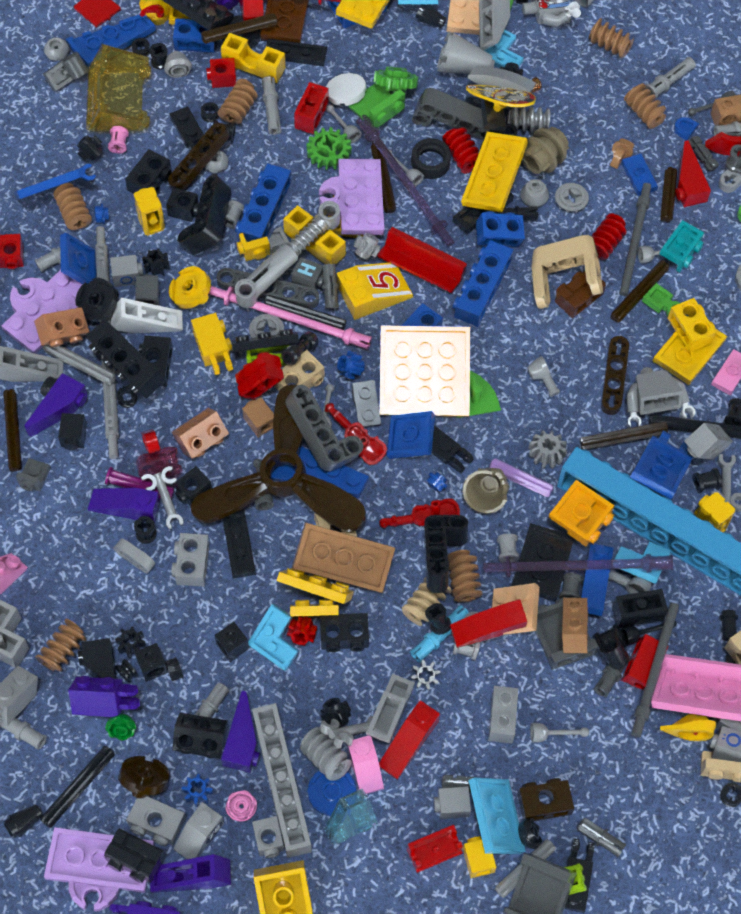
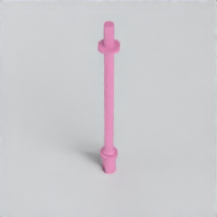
M211 286L208 294L224 299V305L228 306L230 302L237 303L233 287H229L225 291ZM258 301L254 306L249 307L341 338L346 345L352 344L368 350L371 345L370 342H372L371 336L355 332L353 328L342 330Z

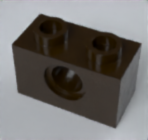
M554 778L546 781V784L526 783L522 785V788H519L517 794L523 820L525 818H534L535 821L569 816L572 815L575 809L568 780L561 781L560 778ZM539 796H549L551 799V803H542L539 800Z

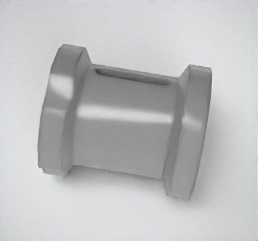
M234 200L229 201L224 223L225 227L236 228V224L243 214V204Z
M502 534L498 536L497 542L500 544V555L498 558L500 562L512 563L519 560V554L516 551L517 535Z

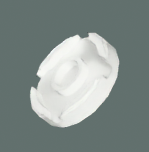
M353 73L338 75L326 85L329 88V101L335 105H340V103H345V106L355 104L364 98L365 91H367L366 82L363 77Z

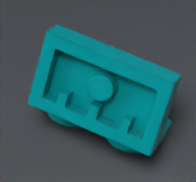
M682 220L660 250V255L678 265L676 271L680 273L684 267L688 268L694 258L692 256L694 252L699 253L704 245L702 238L705 232Z

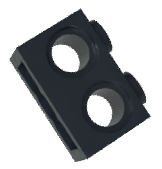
M148 149L125 178L127 191L134 194L140 189L154 187L156 193H158L161 184L167 181L172 173L170 160Z
M368 613L320 615L321 650L338 652L340 649H350L357 652L364 650V648H369ZM353 630H359L363 634L361 636L355 637L352 636L350 633ZM336 631L339 635L331 638L327 636V633Z
M179 713L174 728L172 750L184 754H196L207 758L221 759L225 747L228 721Z

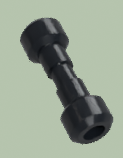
M305 332L300 336L297 345L288 346L282 351L281 358L283 362L287 365L296 364L304 351H310L317 346L318 337L313 332Z

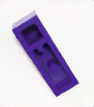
M62 373L24 425L28 436L33 437L61 421L62 413L73 414L79 406L82 407L88 397L85 385Z
M141 488L93 489L88 511L138 520L142 516H148L155 524L160 507L159 493Z
M241 691L221 761L224 767L251 773L252 767H257L260 752H257L247 692Z
M212 854L162 864L150 883V892L202 890L231 885L230 859Z

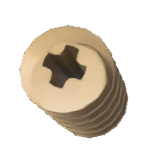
M425 577L424 583L418 586V590L413 592V597H410L407 604L403 605L402 612L410 621L418 626H422L421 620L429 622L425 615L426 609L434 603H440L437 599L445 601L446 596L444 593L430 592L427 589ZM448 586V588H447V590L445 591V593L450 594V593L452 592V590H451V588Z

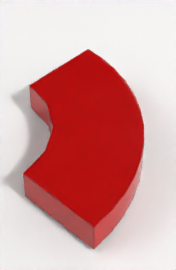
M720 132L705 141V147L715 153L731 156V148L734 145H741V136H731Z

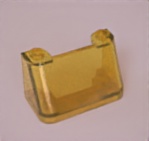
M105 44L101 45L88 72L86 130L110 132L113 126H122L128 131H143L144 128L148 127L150 117L147 116V111L142 110V86L145 78H149L151 73L149 57Z

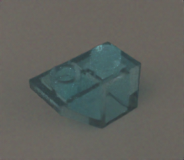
M363 789L338 800L324 828L332 845L344 842L349 837L360 832H366L371 827L378 825L370 799Z

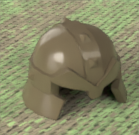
M478 468V471L467 477L463 484L462 492L465 501L472 509L488 514L503 508L507 502V492L510 486L507 477L501 469Z

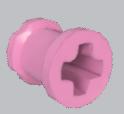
M113 126L110 129L111 141L108 143V149L112 153L122 154L127 150L125 142L129 131L122 126Z

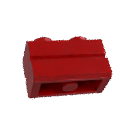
M263 352L258 354L254 361L245 364L243 369L235 374L239 395L256 400L283 380L284 375L281 369L280 358Z

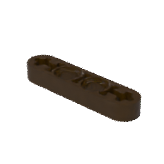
M223 123L213 124L170 174L168 183L172 188L185 190L228 140L230 133ZM210 146L207 152L201 153L204 147ZM196 161V165L193 168L188 169V166L192 162Z
M623 336L613 337L608 347L601 399V409L608 415L617 414L620 411L623 400L629 353V341ZM617 344H621L620 355H616ZM612 362H619L622 368L615 370L610 364ZM616 381L620 387L612 389L608 386V382ZM610 396H615L614 407H609Z

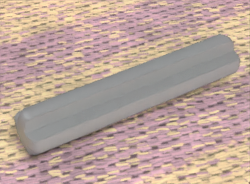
M547 839L531 854L546 859L556 848ZM520 863L495 887L496 892L502 898H505L516 887L524 864Z

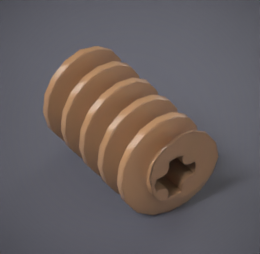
M599 18L589 34L591 43L596 44L598 42L599 47L605 46L606 51L612 49V54L616 55L619 53V57L624 58L631 49L634 38L629 40V32L622 36L623 29L616 33L615 25L608 29L609 22L607 21L604 25H601L602 18Z
M238 79L236 85H234L225 102L218 110V116L228 123L241 124L242 118L246 117V112H249L250 106L258 98L253 84L246 79Z
M641 83L633 87L625 95L624 101L636 112L639 118H642V121L647 124L649 129H653L665 120L666 114L664 112L666 107L660 106L661 101H655L656 96L654 94L650 95L651 90L645 89L646 85Z
M65 183L54 190V198L68 229L77 230L91 223L92 217L89 215V210L86 208V203L79 188L74 187L71 183Z
M457 550L448 554V567L451 571L449 575L452 579L451 586L454 588L452 594L455 597V602H468L483 595L482 591L475 590L481 587V583L475 581L480 578L479 573H473L479 569L478 565L472 564L477 561V557L470 555L468 550Z
M69 619L64 620L66 625L58 627L59 632L53 633L52 637L54 640L49 639L46 642L48 648H41L40 652L42 655L35 656L37 661L49 670L62 672L63 669L59 665L60 662L68 664L69 661L65 656H75L71 648L80 649L81 647L77 641H87L81 628Z

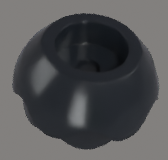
M525 818L518 826L520 840L524 846L536 849L542 843V838L538 835L540 828L534 823V818Z

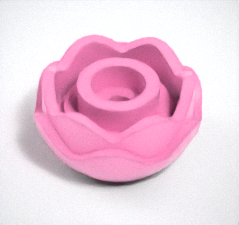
M248 791L234 792L228 797L225 806L226 812L235 821H247L254 816L257 809V801Z

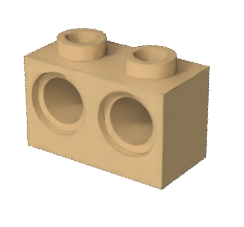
M306 350L301 354V358L296 364L286 365L282 368L284 379L277 383L275 387L278 391L289 383L305 385L309 389L313 386L317 387L325 378L324 366ZM307 370L313 371L312 373H305Z

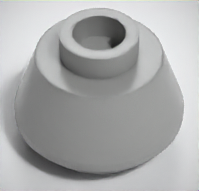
M174 51L167 56L164 70L169 76L173 78L184 77L191 71L192 64L184 53Z
M533 179L522 187L520 196L522 201L528 206L539 207L548 201L549 192L541 180Z

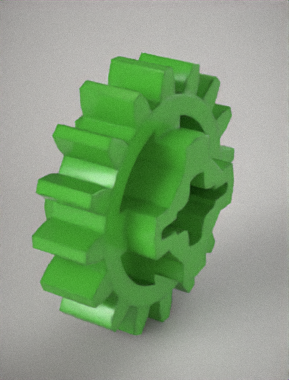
M387 66L385 70H375L373 82L384 86L387 91L401 89L403 92H406L407 88H417L418 76L411 74V72H408L403 67Z
M332 127L329 128V131L321 128V133L314 131V137L309 136V143L306 144L307 157L311 158V163L317 162L318 168L324 165L326 170L329 169V166L337 169L338 159H349V155L352 152L351 140L347 139V134L340 135V129L333 132Z

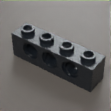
M106 319L85 336L91 343L88 347L97 356L101 353L104 356L101 360L110 369L114 366L117 369L114 373L123 382L128 380L130 382L128 387L136 395L141 393L147 399L166 381L160 372Z

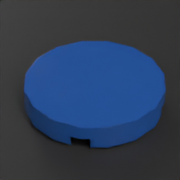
M318 771L310 779L307 790L309 802L314 810L321 815L330 817L340 816L349 811L355 803L357 794L355 781L348 772L340 779L330 781L325 777V774Z

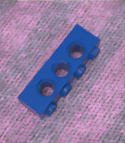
M267 163L265 170L260 171L258 185L253 187L251 191L250 203L245 204L243 218L241 221L238 220L235 232L238 236V242L240 233H243L246 242L268 236L292 182L291 170Z
M492 240L489 241L487 247H482L478 257L480 259L478 264H473L470 271V279H466L463 283L461 297L457 296L452 308L455 309L454 318L476 327L479 326L512 261L514 249Z

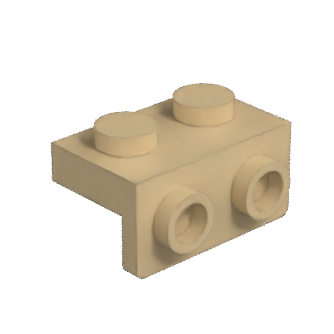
M702 752L700 776H707L716 780L730 779L741 783V762L712 759L713 752Z

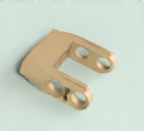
M582 235L534 249L531 268L534 296L539 309L549 307L551 302L548 274L584 264L586 281L590 285L592 294L598 295L603 293L600 263L592 236Z

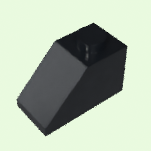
M110 638L81 642L82 651H78L80 666L84 665L86 673L93 678L111 677L116 679L113 646Z

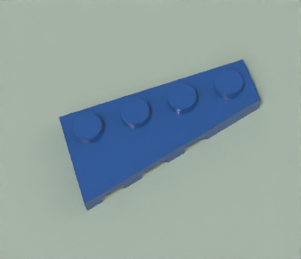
M139 14L121 20L119 24L114 26L109 24L102 26V30L93 33L90 31L84 32L81 37L75 39L73 37L66 38V42L73 52L79 53L87 68L90 69L129 47L135 39L144 38L155 32L156 27L146 15L141 17Z
M300 447L298 456L304 462L308 475L332 483L355 498L360 497L369 480V476L345 465L333 471H325L318 465L311 450ZM291 465L279 466L272 472L270 479L273 481H288L294 476L295 469L297 468Z

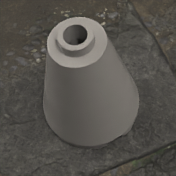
M448 31L444 40L447 44L445 43L444 47H442L437 64L438 72L470 74L475 67H494L495 60H492L491 54L455 33Z

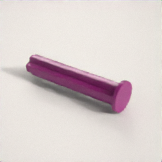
M113 467L109 468L105 479L106 485L111 483L125 488L145 489L153 484L152 481H142L139 477L115 471ZM156 486V488H155L153 491H156V492L159 493V491H158V489H157V486ZM167 486L169 495L172 499L174 495V488Z

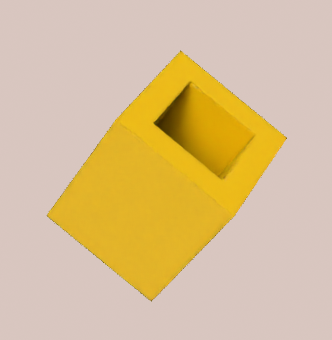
M481 836L468 839L467 843L463 846V853L470 879L495 873L496 863L493 854H485Z

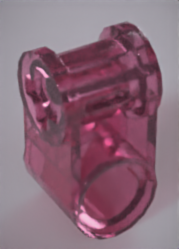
M165 447L151 454L145 453L140 455L136 460V467L140 478L146 474L162 473L163 469L171 466L173 470L167 472L165 476L179 474L182 471V466L178 464L177 448ZM146 465H152L148 470L142 469Z

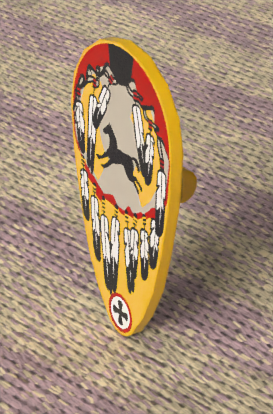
M489 85L466 86V91L472 95L493 102V109L496 112L501 111L507 106L526 107L536 102L533 94L522 90Z

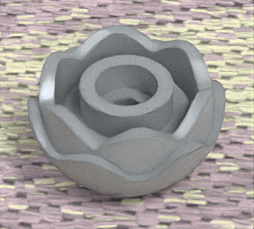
M52 38L44 46V53L50 60L61 61L66 58L70 51L68 43L61 38Z
M219 150L204 168L210 173H221L228 166V156Z

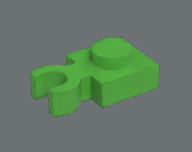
M657 283L642 299V302L656 312L666 311L667 316L671 307L680 304L678 301H672L673 294Z

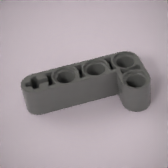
M434 88L424 90L417 101L412 121L416 125L422 124L424 127L428 126L435 119L456 129L466 128L467 134L481 140L485 139L487 132L494 133V131L485 129L482 109Z
M297 385L293 388L285 400L286 406L321 469L333 471L351 463L362 452V441L356 436H349L338 441L311 390L305 385ZM306 415L311 417L313 421H310ZM317 435L321 436L323 438V441L320 440L317 437ZM328 455H331L334 458V461L331 460L328 457Z

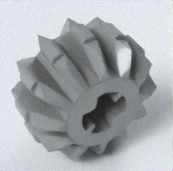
M543 430L540 435L535 434L533 436V441L529 443V456L534 458L535 465L541 462L543 469L547 464L553 469L556 463L561 464L563 462V458L567 455V449H565L567 443L566 441H561V434L554 436L553 430L549 434H546Z

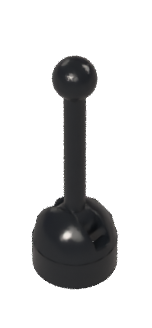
M664 624L642 630L634 626L621 628L626 642L625 645L629 646L637 643L640 635L663 629Z

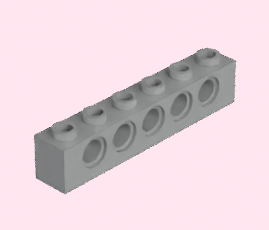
M274 703L252 709L253 719L287 858L311 853V842L277 705Z

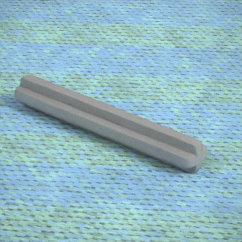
M61 345L57 347L43 346L46 353L108 385L113 384L116 380L114 372Z

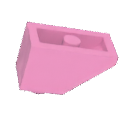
M365 736L354 739L351 746L347 745L349 759L352 761L351 766L360 796L383 790L384 785L372 737Z

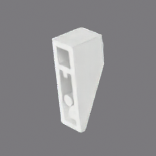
M120 298L111 314V325L118 331L128 333L178 332L183 330L182 311Z

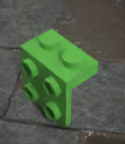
M374 83L367 88L364 98L348 106L372 130H375L405 109V93L399 89L391 94L383 86Z

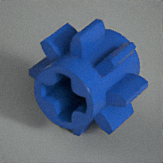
M347 351V355H342L338 359L337 368L341 371L340 375L354 380L355 375L359 376L363 373L365 363L362 360V355Z
M197 774L196 778L193 779L187 777L188 785L181 788L182 792L189 793L185 796L186 803L192 800L195 803V807H198L199 802L202 801L208 803L207 794H213V789L207 787L210 784V779L207 778L203 781L200 778V774ZM194 787H196V788H198V789L201 788V789H202V792H201V793H198L197 791L193 792V788H194Z

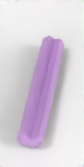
M496 458L490 464L489 468L501 469L507 479L545 497H549L553 491L554 486Z

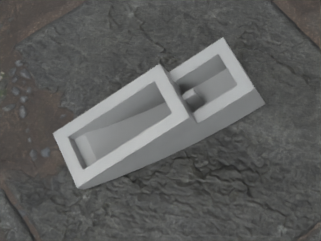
M475 67L467 77L478 85L504 87L529 93L532 92L536 85L534 81L522 75L491 67Z
M392 674L366 735L390 743L410 700L415 682Z

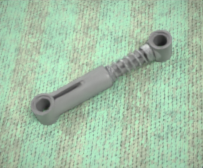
M334 201L323 202L319 206L318 213L315 215L312 223H308V227H304L303 231L299 232V235H295V239H291V242L282 244L246 279H241L236 283L234 289L239 306L244 308L254 306L258 297L298 260L302 249L305 250L306 246H310L309 243L314 242L313 239L318 238V234L338 227L340 224V208ZM333 214L332 217H327L325 215ZM245 291L251 292L249 295H242Z

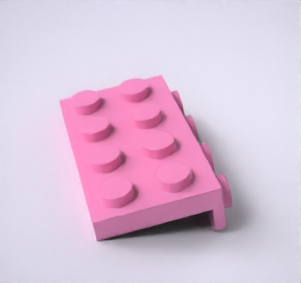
M665 654L651 700L652 708L741 721V665Z

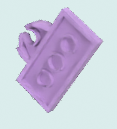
M338 159V176L324 181L319 189V195L322 196L319 197L320 205L325 201H334L339 205L341 234L364 235L369 233L372 235H384L381 160ZM330 193L333 194L334 197L326 198L323 195Z
M61 270L48 282L39 278H27L19 281L23 289L30 290L26 295H20L15 287L11 290L10 301L15 313L1 327L4 332L30 353L36 354L43 348L34 320L42 314L78 308L75 299L79 288L83 284L61 273Z
M54 827L44 878L45 880L69 883L68 890L71 898L81 909L86 910L85 898L90 892L99 894V899L94 904V911L97 912L109 907L117 899L120 890L145 893L147 886L146 880L143 883H139L129 877L130 872L124 869L118 872L107 866L108 861H106L104 853L114 835ZM142 839L143 841L154 846V841Z

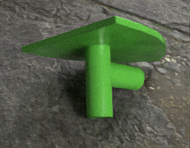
M470 371L469 416L501 411L496 393L490 384L480 375Z

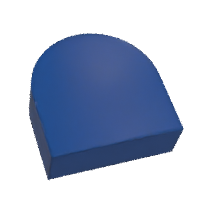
M681 117L675 122L674 132L679 137L689 140L697 130L699 123L688 117Z

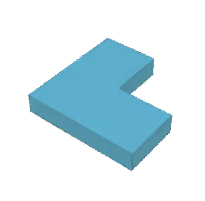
M505 29L498 44L484 51L492 55V60H495L494 66L498 68L500 66L504 67L505 64L510 62L516 63L520 67L524 58L508 50L516 40V35Z
M649 541L644 554L641 555L621 546L612 566L656 584L671 550Z
M271 604L248 643L250 647L286 671L300 651L281 638L293 617L277 605Z

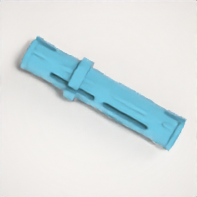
M459 605L448 618H450L451 623H455L464 619L469 612L462 605ZM451 629L441 635L433 632L426 633L424 639L410 651L411 656L414 659L418 657L417 662L421 663V660L430 652L440 647V643L452 633Z

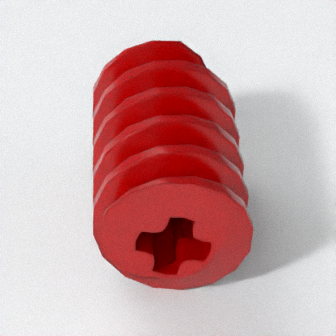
M454 128L447 131L443 135L442 140L449 147L457 166L463 174L472 172L479 154V149L475 146V142L467 134L466 128Z
M609 213L592 234L600 260H607L609 254L613 252V249L618 246L622 237L627 233L624 219L617 214Z

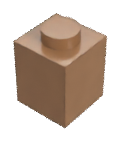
M262 397L249 401L242 408L244 420L258 438L273 429L274 413Z

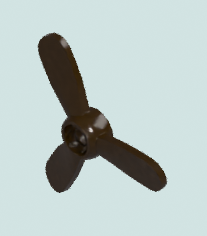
M296 384L284 386L277 394L273 418L275 450H272L263 458L260 472L211 488L199 494L191 504V512L194 518L201 523L207 524L241 510L267 493L277 497H288L295 494L316 515L345 532L356 531L363 525L366 519V510L364 505L348 492L332 483L306 473L304 462L298 456L304 437L285 403L289 393L297 386ZM291 465L297 468L295 469L294 476L288 481L275 482L270 479L272 472L279 466Z

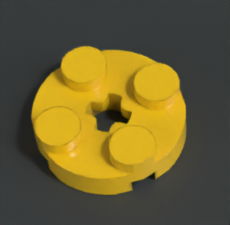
M196 266L182 269L179 272L180 276L176 280L173 278L170 283V298L181 309H190L199 304H205L209 298L208 293L211 288L209 275Z

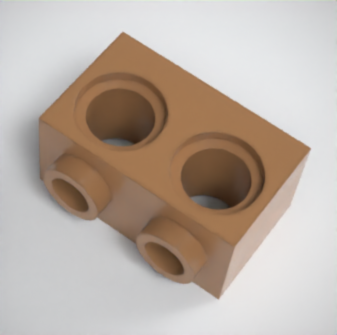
M741 94L714 100L710 113L714 125L731 124L733 121L741 122Z
M563 598V653H588L587 598Z

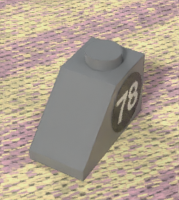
M202 802L187 821L173 850L185 859L199 857L224 825L222 816Z

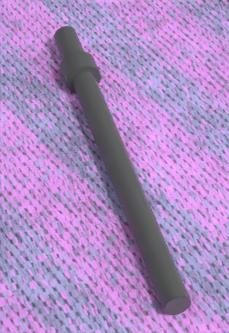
M650 183L643 184L641 196L637 200L636 206L638 210L619 293L622 296H628L645 213L650 205Z
M670 603L641 703L640 706L636 707L634 714L636 719L631 733L634 737H641L645 721H648L651 713L649 707L679 609V605L676 603Z

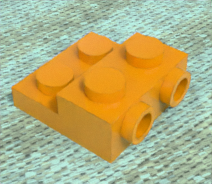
M575 480L550 512L549 518L568 530L567 534L587 547L590 542L594 544L601 535L600 528L603 525L607 527L615 516L612 514L615 505L578 480Z

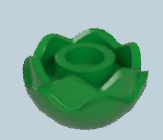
M121 713L118 716L111 717L107 721L105 729L111 738L124 741L133 737L137 727L135 721L129 715Z

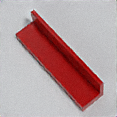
M391 227L388 231L386 243L377 255L379 258L450 293L463 280L467 263L394 227Z

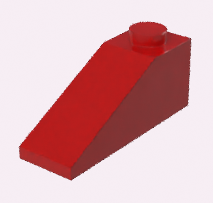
M689 140L684 142L681 152L678 182L675 190L677 200H681L683 207L707 202L711 192Z
M419 700L380 760L379 767L398 780L439 723L440 713Z

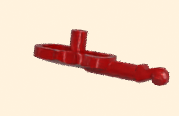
M333 403L325 405V412L331 413L332 417L345 429V438L356 436L362 441L363 450L358 456L362 457L366 464L376 465L384 459L387 454V446L379 440L378 436L370 437L368 430L364 429L363 425L359 422L352 424L341 412L334 408Z
M454 499L434 500L431 502V505L425 504L413 507L410 515L398 517L394 515L391 518H382L379 521V525L383 528L388 527V525L397 527L412 523L424 526V521L428 516L460 515V508Z

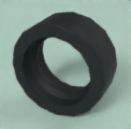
M423 139L416 143L412 149V168L423 173L424 179L440 178L450 168V149L439 139ZM428 151L436 152L443 157V162L435 166L425 165L419 160V155Z

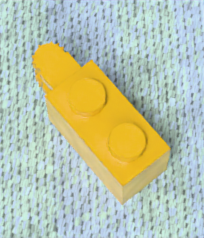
M216 313L192 319V331L205 367L211 365L214 374L218 375L220 374V367L217 363L225 361L226 369L232 371L233 365L229 351L233 349L230 339H225L224 333L226 328L223 320H219Z

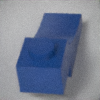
M590 544L581 591V598H587L588 614L602 616L612 564L613 547Z

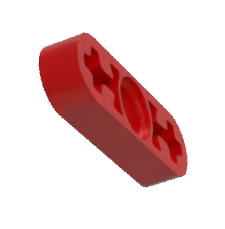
M150 429L141 432L146 451L149 454L160 451L155 431Z

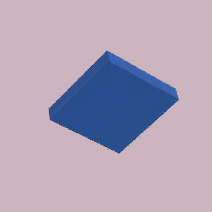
M66 232L61 234V273L81 284H88L90 281H93L92 279L96 278L95 249Z
M426 411L391 415L387 457L395 459L431 455L435 421L434 412Z

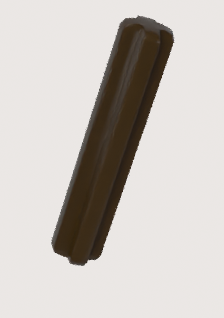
M668 167L664 175L661 221L670 223L674 215L677 169Z

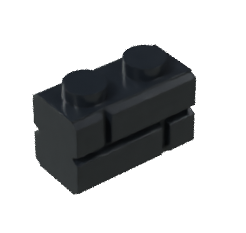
M119 828L107 847L104 857L108 861L107 866L113 870L120 872L121 869L130 872L129 877L139 883H143L146 880L151 883L165 858V853L163 850Z

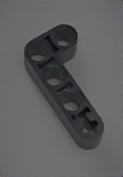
M217 174L210 175L203 184L195 223L183 229L177 238V241L192 255H197L215 246L222 237L231 188Z
M431 515L424 521L426 584L430 592L443 593L448 588L447 546H461L467 542L468 519L465 516Z

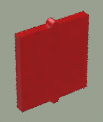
M81 0L73 6L77 12L96 28L107 20L110 21L112 16L121 11V7L113 0Z

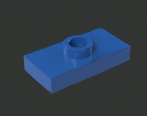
M642 154L622 159L621 164L637 196L641 195L644 183L651 184L650 192L657 190L658 185Z

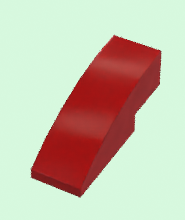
M518 599L450 624L456 647L459 648L503 636L505 632L526 627L528 621L521 600Z

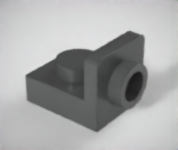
M28 458L22 473L18 472L16 475L20 487L27 491H33V489L41 491L51 469L50 464Z

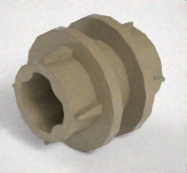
M555 127L535 130L533 135L527 138L528 144L522 162L534 174L553 172L557 164L564 162L567 157L569 145L566 136L560 129Z

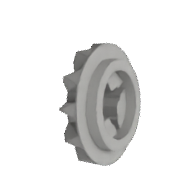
M563 184L555 193V203L559 205L560 209H565L567 213L569 211L577 213L579 210H584L588 204V192L579 184ZM569 193L575 199L574 203L568 199Z
M259 315L250 323L251 338L258 337V333L264 332L266 324H268L271 335L280 334L279 331L284 330L283 322L274 315Z

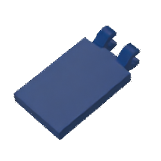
M86 164L79 169L14 191L18 200L78 178L89 181L93 180L96 176H87L85 174V170L92 167L91 164Z
M663 430L659 438L652 436L630 478L672 499L693 457L687 454L689 446L684 441L679 449L668 444L667 442L671 434Z

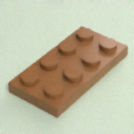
M305 522L292 568L383 593L395 547Z

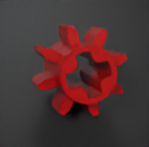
M299 616L297 620L292 619L290 621L287 636H291L293 643L305 646L308 641L314 642L318 627L313 625L311 618Z

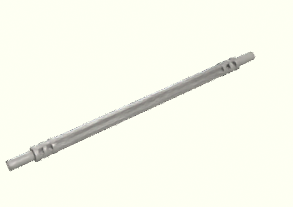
M99 226L96 228L97 244L95 245L97 278H102L109 282L108 246L105 244V229ZM102 361V367H104V368H106V369H108V370H110V371H112V372H115V367H114V366L110 369V368ZM114 381L111 385L103 382L105 436L108 439L109 458L117 459L119 425L116 382Z

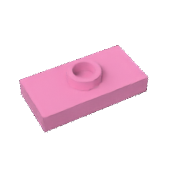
M734 349L711 384L730 396L741 380V353Z

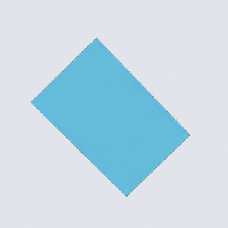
M492 778L470 779L469 784L485 854H521L526 852L518 833L519 820L509 780Z

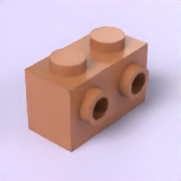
M82 307L42 314L34 320L41 346L50 345L51 347H57L66 341H70V344L82 341L83 337L90 332Z
M210 408L205 409L172 431L182 452L190 458L200 457L207 448L221 443L224 437L229 434L217 411Z

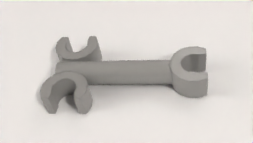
M720 454L717 463L722 468V493L712 491L710 496L714 492H718L725 499L724 502H729L735 508V512H740L741 505L736 504L735 500H741V493H734L731 496V468L736 462V457L732 455L730 462L727 463L723 460V454Z
M171 466L165 467L162 473L146 474L141 477L142 481L150 479L153 482L151 487L145 488L146 490L153 491L157 486L168 516L166 526L169 530L172 529L170 521L173 518L178 519L179 524L183 525V518L176 514L166 484H174L177 481L176 478L167 479L165 476L167 472L173 470Z
M373 716L368 717L367 722L340 728V723L336 719H332L330 725L325 721H321L320 732L328 735L330 739H334L333 744L337 748H341L343 742L351 746L354 738L353 735L367 732Z

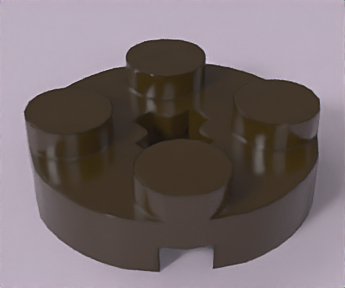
M133 756L122 763L118 780L123 787L132 792L134 797L142 799L146 795H155L166 791L169 770L157 759L153 758V762L145 760V756Z

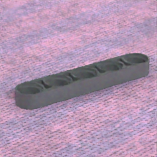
M223 268L217 273V284L224 290H228L229 287L235 288L238 281L246 279L251 273ZM225 275L232 277V280L228 283H224L220 279ZM278 279L271 285L274 287L273 291L263 292L259 296V298L265 299L269 295L311 309L319 304V292L315 288ZM285 290H292L295 294L292 297H285L283 292ZM245 291L242 294L249 295L251 292ZM310 294L315 296L316 299L313 302H307L304 300V297Z

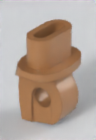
M623 138L616 141L612 147L614 155L610 166L618 169L622 159L631 157L633 155L634 143Z

